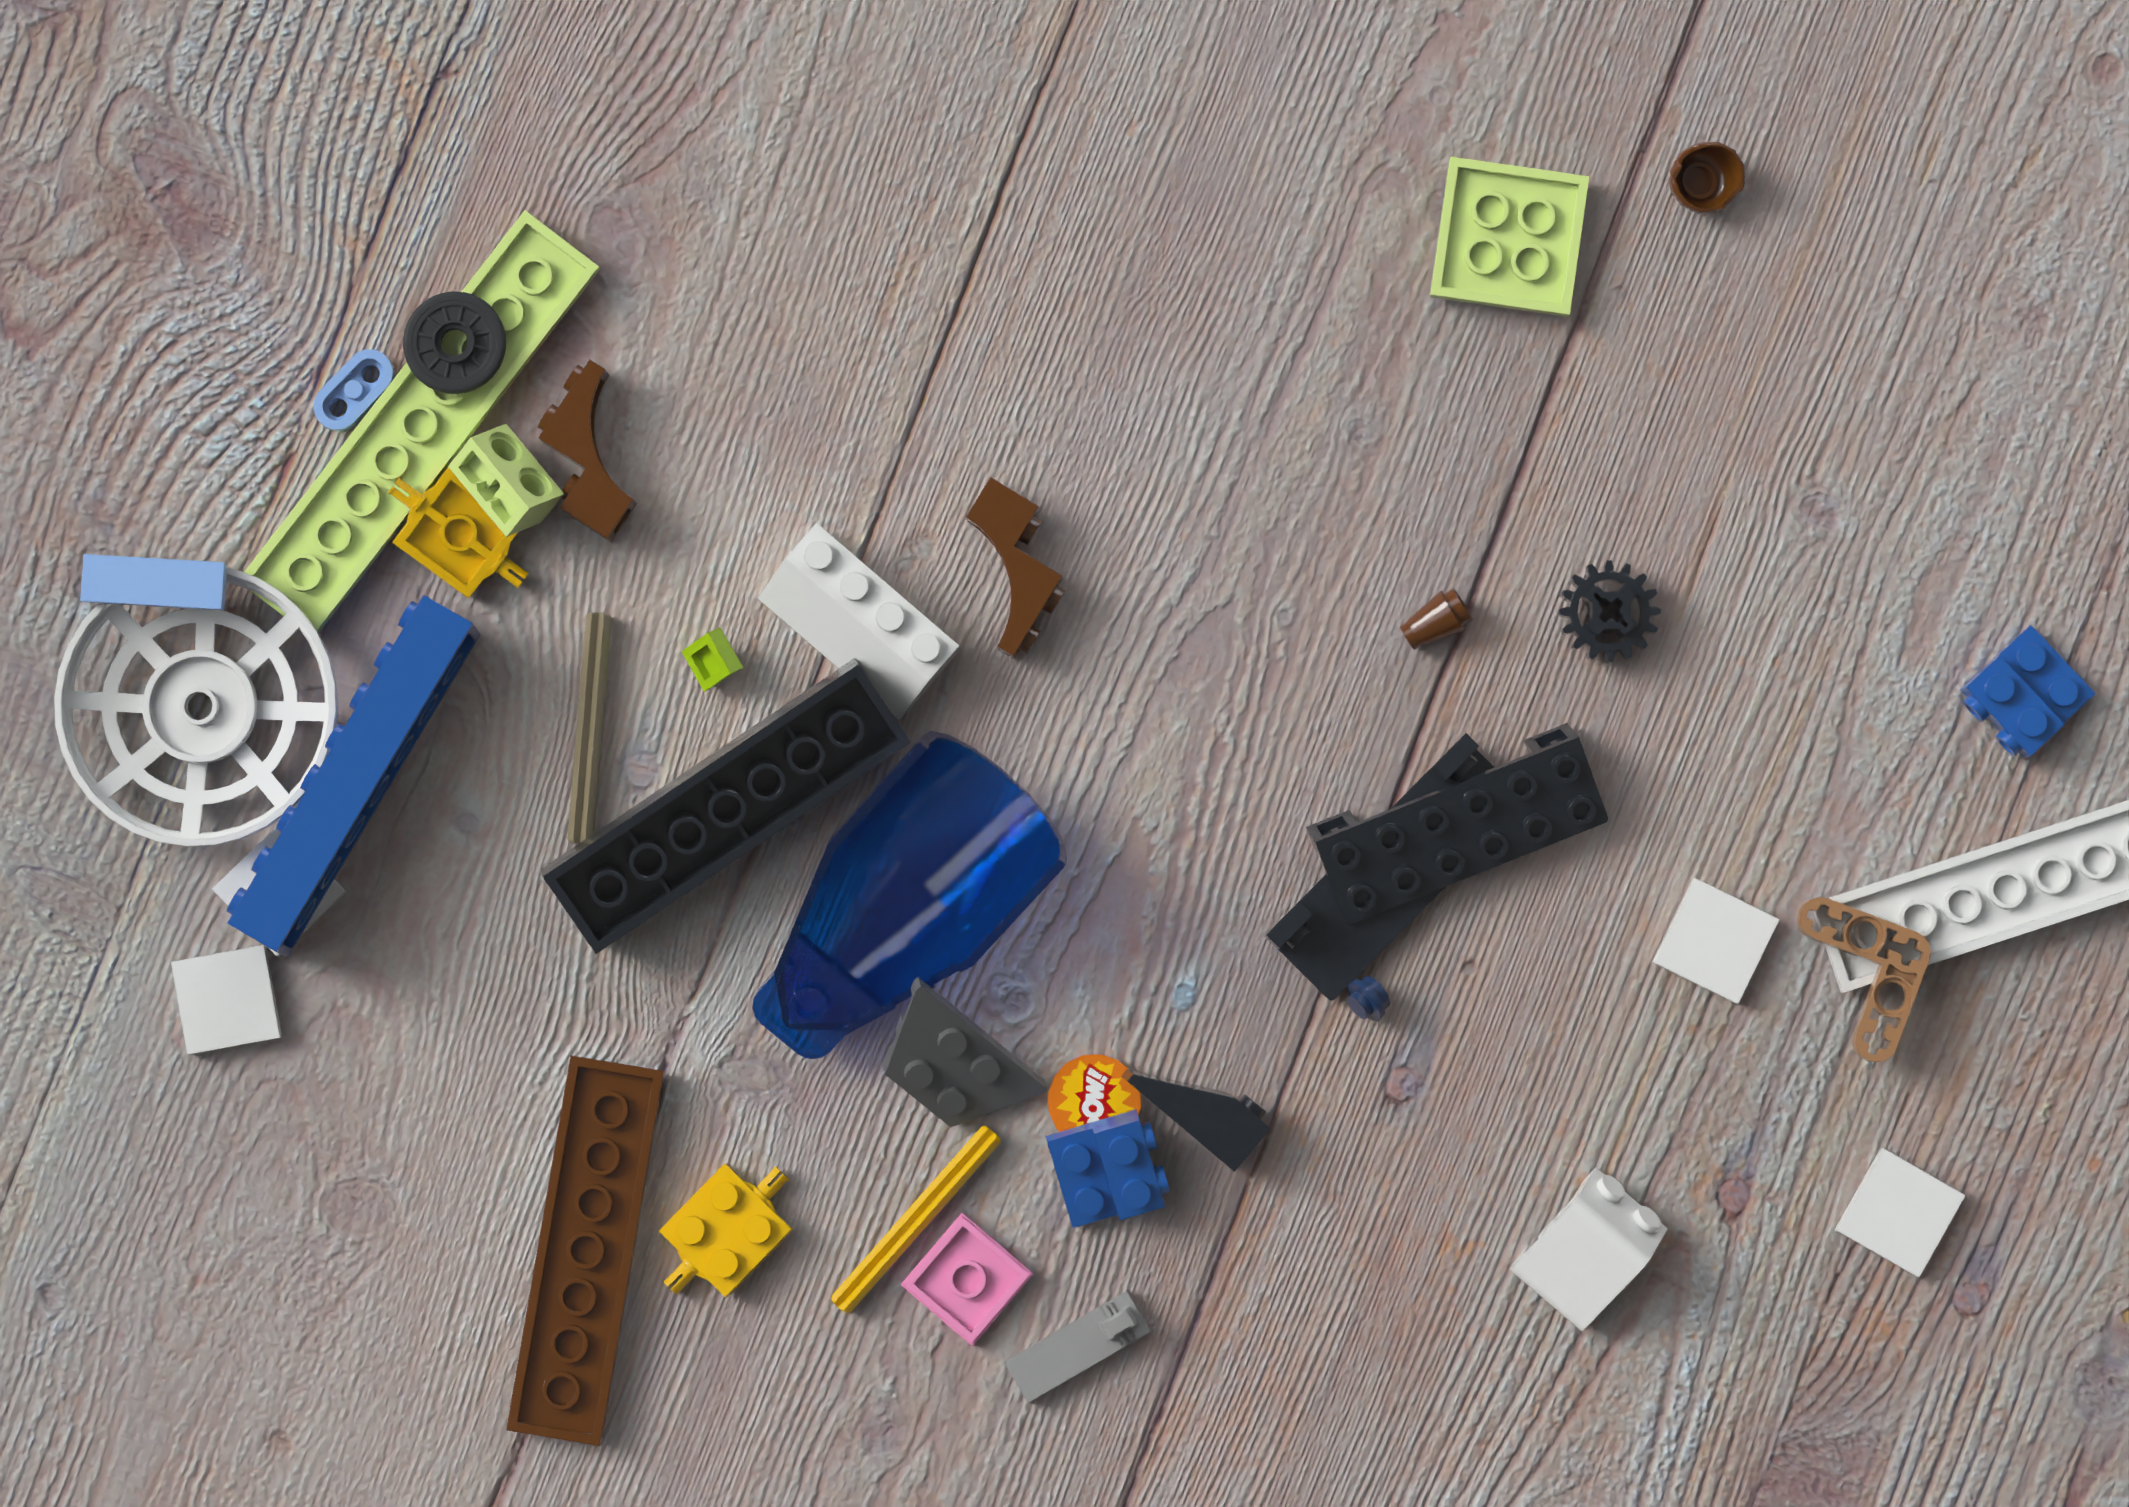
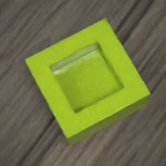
M721 627L706 633L681 651L704 692L717 687L743 668Z

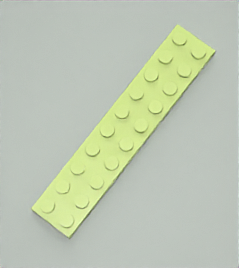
M524 210L462 290V292L473 294L486 301L497 312L503 323L506 333V351L497 373L486 384L476 390L462 394H447L435 391L424 385L412 373L406 362L244 573L258 577L283 592L305 613L319 633L407 520L411 509L391 494H388L393 486L405 496H409V494L394 484L397 479L401 477L403 481L421 494L435 484L600 271V267ZM460 330L449 331L442 338V349L448 355H460L467 348L468 339L466 334ZM251 591V592H253L255 595H257L260 599H262L264 602H266L268 605H270L273 609H275L277 612H279L281 615H283V616L286 615V614H285L279 607H277L274 603H272V602H270L269 600L265 599L264 597H262L261 595L257 594L256 592Z

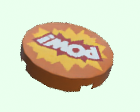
M1102 1054L1082 1055L1067 1062L1053 1077L1048 1092L1049 1114L1056 1129L1061 1132L1135 1109L1139 1115L1141 1109L1140 1092L1121 1077L1128 1068L1119 1060Z

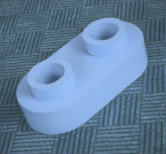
M365 349L354 354L317 393L313 404L317 420L331 431L343 432L353 428L368 413L395 378L392 362L386 355L373 349ZM369 367H377L380 371L378 380L373 383H368L364 380V372ZM336 401H345L347 403L346 413L340 417L333 416L331 412L332 405Z

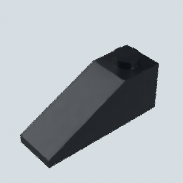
M1126 1069L1121 1075L1122 1078L1234 1172L1271 1129L1261 1120L1266 1111L1245 1094L1238 1101L1227 1092Z

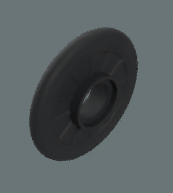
M445 292L427 299L412 313L404 331L403 350L410 370L424 385L442 393L462 394L480 388L497 373L505 356L506 333L499 315L486 301L466 292ZM452 330L464 332L468 339L465 351L456 356L446 354L441 345L444 335Z

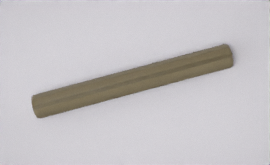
M601 612L587 613L585 620L568 826V841L572 844H579L594 834L612 625L611 616Z

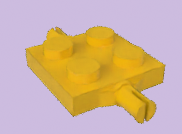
M449 467L436 484L422 494L403 481L401 477L397 479L394 484L409 494V496H405L393 486L388 494H391L411 510L409 511L406 524L392 541L393 544L468 599L481 581L494 572L513 584L515 588L520 586L522 581L508 572V569L523 579L526 578L529 572L506 557L510 543L517 533L506 537Z
M724 1163L659 1230L677 1249L680 1259L683 1261L663 1281L667 1287H672L670 1289L672 1292L678 1295L697 1275L708 1280L724 1297L728 1298L793 1231L777 1214L770 1200L790 1180L785 1174H782L783 1172L775 1166L756 1186L744 1181L728 1164Z

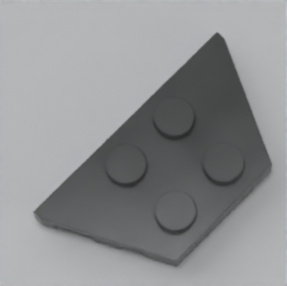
M919 977L913 981L910 989L912 996L905 1015L901 1014L895 1029L896 1039L889 1046L882 1064L884 1073L888 1078L949 1127L957 1126L1036 1097L1047 1090L1044 1079Z

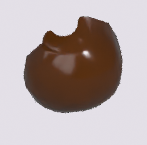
M1700 142L1683 150L1674 161L1670 169V190L1682 207L1697 214L1720 211L1725 209L1736 195L1743 190L1745 185V166L1734 149L1720 142Z

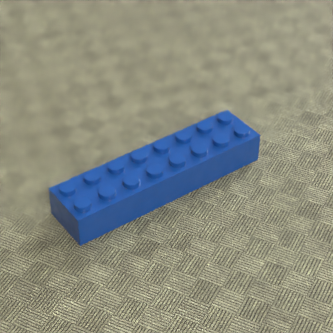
M425 595L422 596L418 604L411 601L403 612L398 626L402 627L403 630L394 645L387 642L379 652L374 662V667L379 670L370 685L363 682L355 692L349 705L350 708L354 709L351 717L345 726L340 723L337 724L325 744V748L330 750L321 767L314 764L306 774L300 789L305 791L296 808L289 805L284 811L276 826V830L281 832L271 849L265 846L261 850L251 868V871L256 873L247 890L242 887L238 889L227 907V912L231 914L227 924L287 958L481 635L473 623Z

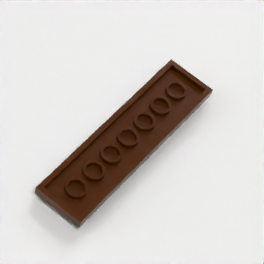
M570 1055L506 1429L508 1431L597 1446L602 1444L665 1074L663 1070Z

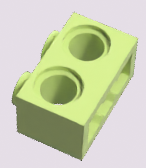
M507 424L471 437L448 466L506 537L541 523L564 495L562 490Z

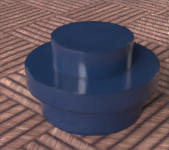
M1366 976L1362 980L1355 979L1348 984L1349 997L1347 1002L1358 1017L1379 1021L1385 1016V1009L1390 1006V998L1378 981L1370 976Z

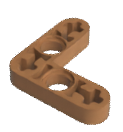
M1817 897L1809 899L1801 905L1797 912V925L1803 935L1879 965L1855 1027L1852 1044L1857 1055L1865 1061H1885L1894 1054L1898 1047L1931 955L1929 942L1916 931L1829 898ZM1820 905L1826 907L1825 916L1838 922L1842 921V912L1850 915L1842 927L1841 942L1833 939V936L1838 931L1837 929L1821 926L1818 932L1812 929L1813 921L1807 918L1808 911H1817ZM1858 922H1868L1876 930V941L1868 949L1856 947L1851 940V930ZM1886 930L1894 932L1889 941L1898 945L1907 944L1909 939L1915 941L1914 950L1920 952L1919 959L1909 960L1907 965L1901 963L1902 955L1890 949L1885 950V959L1879 957L1877 954L1886 941ZM1887 983H1896L1904 992V1002L1896 1010H1887L1879 1002V991ZM1872 1010L1882 1017L1897 1019L1895 1027L1889 1023L1884 1024L1881 1038L1887 1041V1046L1885 1049L1877 1048L1874 1054L1868 1052L1869 1044L1863 1041L1864 1034L1874 1033L1879 1020L1869 1018Z

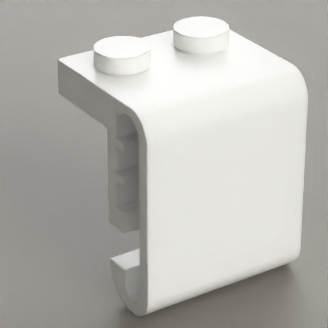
M1595 1167L1584 1179L1571 1201L1541 1231L1538 1236L1539 1239L1531 1247L1528 1245L1514 1261L1510 1270L1579 1330L1583 1331L1645 1267L1668 1228L1661 1223L1658 1215L1646 1206H1641L1630 1197L1618 1180L1612 1176L1605 1175Z

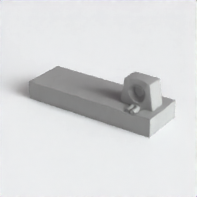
M1126 1290L1005 1360L1004 1363L1027 1403L1150 1333V1329Z

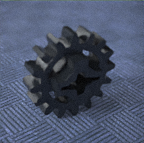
M1607 560L1604 563L1603 572L1598 573L1593 564L1587 565L1585 567L1587 579L1584 580L1582 577L1574 574L1570 581L1576 588L1575 591L1563 590L1560 594L1563 600L1569 602L1568 607L1557 611V616L1568 618L1569 624L1561 630V634L1569 635L1574 633L1576 640L1571 648L1575 651L1583 645L1588 647L1587 659L1590 661L1597 656L1598 652L1604 653L1606 664H1611L1614 661L1615 652H1620L1621 656L1628 660L1632 658L1630 646L1635 645L1637 648L1644 650L1648 644L1642 636L1643 633L1655 634L1658 630V627L1649 622L1650 617L1661 613V608L1649 605V600L1658 593L1656 589L1643 590L1641 586L1647 578L1644 573L1635 579L1629 576L1631 572L1630 564L1626 563L1619 572H1614L1612 560ZM1612 581L1623 586L1618 591H1603L1594 584ZM1635 597L1640 610L1637 626L1635 625L1636 622L1630 617V602ZM1580 598L1588 607V622L1583 627L1578 617ZM1600 602L1606 606L1612 602L1617 604L1619 609L1615 615L1619 619L1618 623L1613 619L1603 622L1599 618L1603 611L1599 605ZM1600 633H1615L1623 641L1604 643L1595 640V638Z

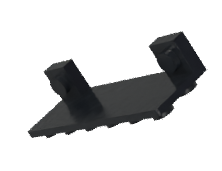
M1568 723L1525 739L1524 743L1528 754L1362 821L1357 822L1351 811L1347 810L1307 826V832L1321 858L1346 924H1354L1606 823L1608 816L1580 738Z
M1465 733L1392 808L1495 767L1477 750L1479 745ZM1325 874L1264 937L1328 1000L1332 1001L1444 888L1348 925L1343 919L1327 874Z

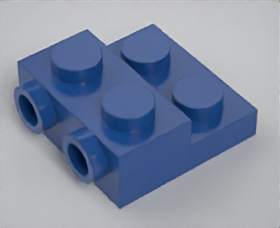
M2032 625L2026 627L1960 689L1967 697L1963 701L1967 710L1980 722L1987 719L1999 731L1995 736L1999 744L2012 756L2015 757L2019 753L2023 758L2032 756L2065 725L2064 723L2096 694Z
M1136 1109L1045 1136L1072 1228L1118 1215L1119 1220H1123L1165 1207L1162 1194L1169 1193L1170 1189L1163 1165L1153 1167L1149 1151L1158 1149L1150 1122L1140 1124Z

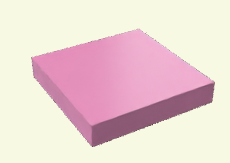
M962 1212L901 1283V1286L973 1346L1034 1273Z

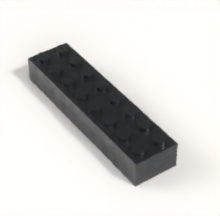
M854 658L541 869L542 877L590 947L597 954L911 743V741Z

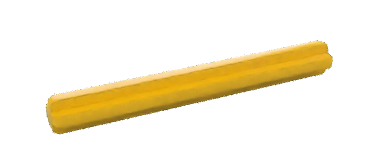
M985 1125L979 1128L833 1293L831 1300L840 1310L847 1314L852 1312L997 1148L1001 1139L993 1130Z

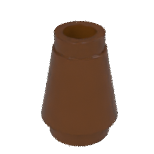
M1453 588L1446 593H1443L1442 590L1439 591L1410 617L1406 623L1402 624L1400 629L1413 650H1416L1420 646H1425L1465 631L1464 625L1471 622L1473 618L1461 597Z

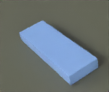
M84 554L80 601L85 603L224 611L227 563Z

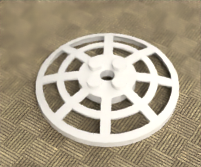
M227 567L226 583H232L256 592L274 603L286 614L267 634L243 617L226 611L184 609L168 613L142 627L125 610L124 605L98 603L81 622L70 640L58 671L54 695L55 727L61 752L73 778L88 799L110 819L133 833L161 843L188 847L220 845L244 839L269 827L281 818L289 805L294 807L301 800L305 791L300 789L306 774L314 764L321 767L330 750L325 748V744L337 723V683L331 658L320 634L305 613L283 592L258 577ZM109 620L128 641L121 647L110 666L104 682L103 692L74 690L76 675L84 653L97 631ZM196 623L195 650L181 652L169 657L153 639L174 627ZM215 624L237 630L252 639L256 644L236 663L227 656L215 652ZM298 629L308 640L319 664L324 685L325 703L298 702V691L293 672L285 655L280 650V647ZM139 652L155 669L146 685L144 695L119 693L124 673L134 656ZM268 659L272 661L279 675L284 701L257 700L255 687L250 676ZM205 693L212 701V711L205 719L195 720L189 714L188 703L194 695ZM73 709L102 711V722L106 739L120 765L99 782L90 773L79 750L73 725ZM117 712L143 713L145 726L152 739L133 755L129 752L121 735ZM256 719L283 720L277 741L267 758L262 762L246 743L253 731ZM297 721L323 722L321 738L313 760L300 782L288 793L272 772L279 766L290 747ZM165 752L175 758L187 761L186 789H179L165 784L150 775L145 769ZM232 755L248 774L242 780L229 786L205 790L207 766L210 762L219 761ZM134 779L140 786L159 797L173 802L184 803L181 831L169 830L145 822L123 809L111 797ZM258 786L274 805L273 808L263 815L240 826L216 832H200L203 806L206 804H216L232 800Z

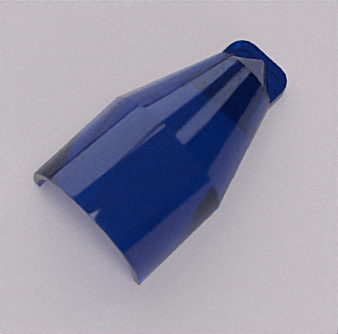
M929 731L918 740L829 839L777 966L755 993L752 1006L755 1018L800 1056L809 1059L822 1058L831 1052L845 1035L895 1009L897 1004L912 996L910 989L917 977L931 988H934L935 984L958 971L961 973L974 966L1066 866L1067 853L1065 843L1052 820L1023 787L977 749L949 734Z

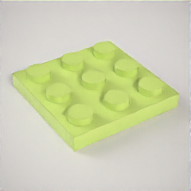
M1450 156L1430 297L1569 317L1590 176Z

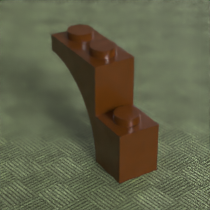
M589 359L584 368L577 365L569 375L563 387L568 393L559 407L552 404L543 415L538 425L542 433L538 438L543 444L584 469L580 477L573 474L562 489L564 495L561 499L564 502L560 507L561 510L612 543L637 503L612 481L600 459L595 439V413L599 396L609 374L606 369Z
M990 477L967 514L966 520L991 542L1006 568L1011 588V605L1008 622L997 648L1014 659L1019 650L1026 655L1028 654L1041 632L1040 629L1035 627L1036 622L1043 611L1049 614L1053 613L1066 590L1059 587L1063 580L1061 574L1017 548L1020 541L1028 545L1040 527L1042 521L1036 518L1039 506Z

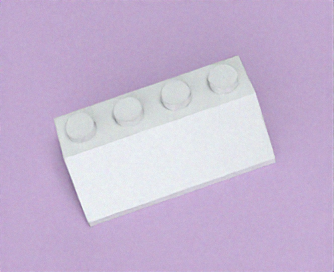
M817 523L784 559L758 596V599L836 667L840 668L855 658L893 716L898 720L905 715L960 651V646Z

